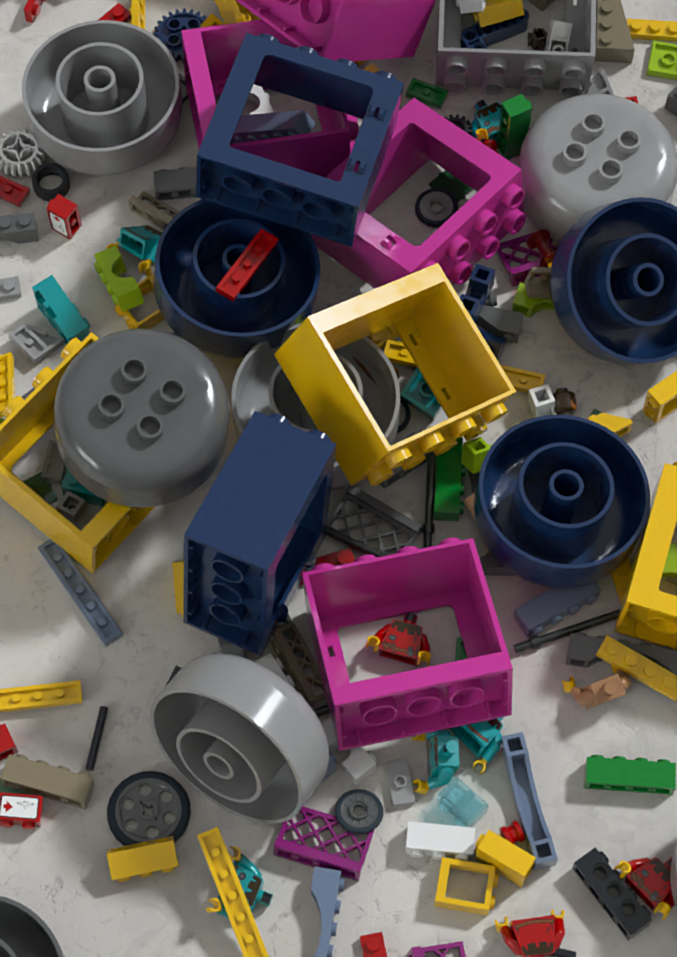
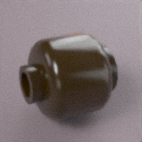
M568 388L556 389V392L553 393L555 399L554 412L557 415L573 416L577 412L575 393L568 391Z

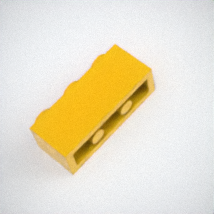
M173 836L107 849L111 879H117V882L128 881L131 879V876L135 875L148 877L153 875L152 872L159 870L162 873L175 870L174 867L179 866Z

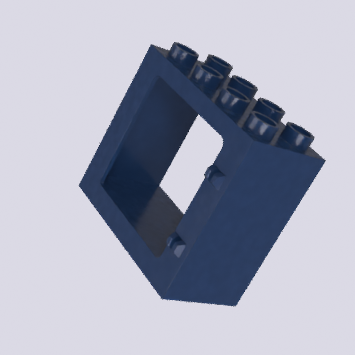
M246 33L197 154L196 197L352 247L396 127L404 83L397 81L393 74L386 71L372 73L359 69L353 61L345 58H339L334 61L319 56L317 51L307 46L293 48L281 44L276 37L270 34L262 33L256 36ZM253 84L363 119L340 181H334L230 147V142ZM356 162L360 163L358 172L353 171Z
M257 411L253 413L184 534L183 623L257 655H263L279 623L286 622L289 611L288 606L303 579L302 573L315 567V555L326 536L336 444L325 433L318 430L306 432L291 426L289 420L280 414L271 413L267 416Z

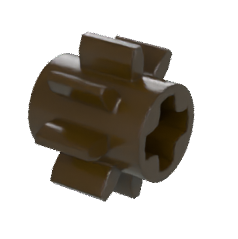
M534 28L532 33L528 32L527 46H531L533 51H544L547 33L544 28Z

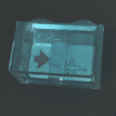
M457 776L443 788L437 797L438 806L444 812H450L454 815L455 821L462 827H473L485 815L489 807L481 797Z

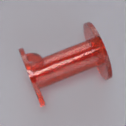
M546 229L534 232L526 241L528 248H537L543 257L539 264L540 267H548L547 264L553 261L556 252H553L547 243L550 238V232Z

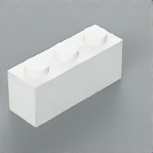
M408 821L405 853L415 858H422L423 855L432 856L436 860H442V857L455 858L462 861L472 860L475 828Z

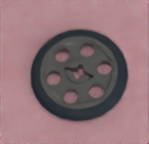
M156 771L140 772L123 780L114 789L107 807V821L110 830L115 838L124 846L173 836L175 843L184 834L191 815L190 801L182 785L173 777ZM144 785L151 787V793L147 796H142L139 793V789ZM164 792L172 794V799L167 803L160 801V795ZM127 799L132 800L134 807L131 810L123 809V801ZM144 806L148 807L149 809L153 807V815L157 819V821L153 818L152 815H144ZM167 813H173L176 816V820L171 824L163 821ZM128 821H136L138 823L137 829L134 831L126 830L125 826ZM151 827L159 830L158 836L155 838L146 836L147 830Z

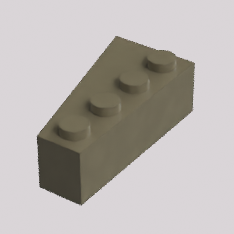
M596 0V48L594 61L632 63L635 49L621 0Z

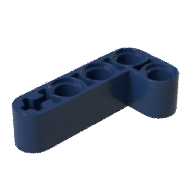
M524 9L525 15L485 27H480L479 24L464 29L461 34V48L487 49L490 45L524 33L528 29L529 12Z

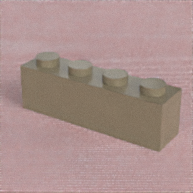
M9 754L0 777L2 785L5 787L43 796L44 798L87 809L95 786L93 778L88 773H74L64 766L56 768L49 766V763L42 760H37V762L31 761L28 757L21 754H16V756Z

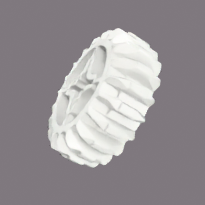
M18 128L17 132H13L10 129V134L3 133V138H0V170L4 171L6 175L11 174L14 178L16 175H19L22 178L24 174H27L30 177V172H34L45 162L46 153L41 149L32 132L29 133L27 129L22 132Z

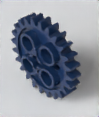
M185 8L182 13L176 9V14H172L169 11V17L163 15V21H157L158 26L154 27L155 32L153 33L167 47L175 62L177 63L180 59L183 64L181 30L199 28L206 19V15L201 17L200 11L193 14V9H191L187 13Z

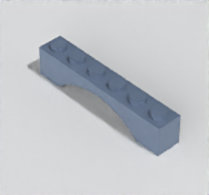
M519 732L501 736L500 747L528 852L536 857L533 870L555 866L558 858L539 803L524 734Z
M315 866L311 884V895L317 904L322 928L318 949L314 957H332L334 945H330L331 936H336L338 923L334 922L335 914L340 913L341 900L337 899L338 893L343 892L345 878H341V871Z

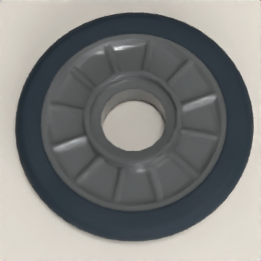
M364 789L347 791L338 799L335 806V816L340 826L354 834H365L373 831L383 819L384 811L381 801L375 794ZM362 807L365 810V814L357 816L354 814L353 809Z

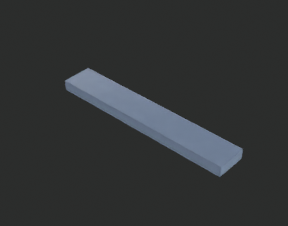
M51 539L38 546V550L105 647L124 636L68 553Z

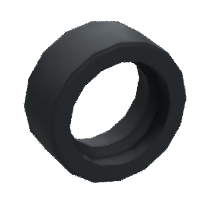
M45 163L39 166L32 175L34 192L44 201L49 202L57 194L64 197L70 189L68 173L60 164ZM48 175H56L62 178V184L55 189L47 190L40 187V181Z

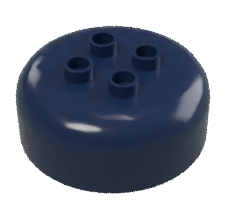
M645 197L629 198L608 203L589 211L579 218L561 239L554 254L550 271L552 304L565 332L587 353L607 362L624 365L656 363L677 355L676 206L662 200Z
M202 199L180 211L168 223L161 234L155 254L154 294L163 318L179 337L195 345L199 350L211 355L225 358H245L256 344L267 340L270 349L279 347L285 332L292 326L301 324L310 316L320 279L319 253L310 233ZM260 229H263L279 239L278 244L233 302L217 293L216 287Z
M544 415L531 418L504 432L494 442L485 456L474 495V513L477 528L485 546L493 557L518 577L534 584L553 588H573L588 585L614 572L625 562L636 546L650 508L648 478L643 465L630 446L608 428L591 420L570 415Z

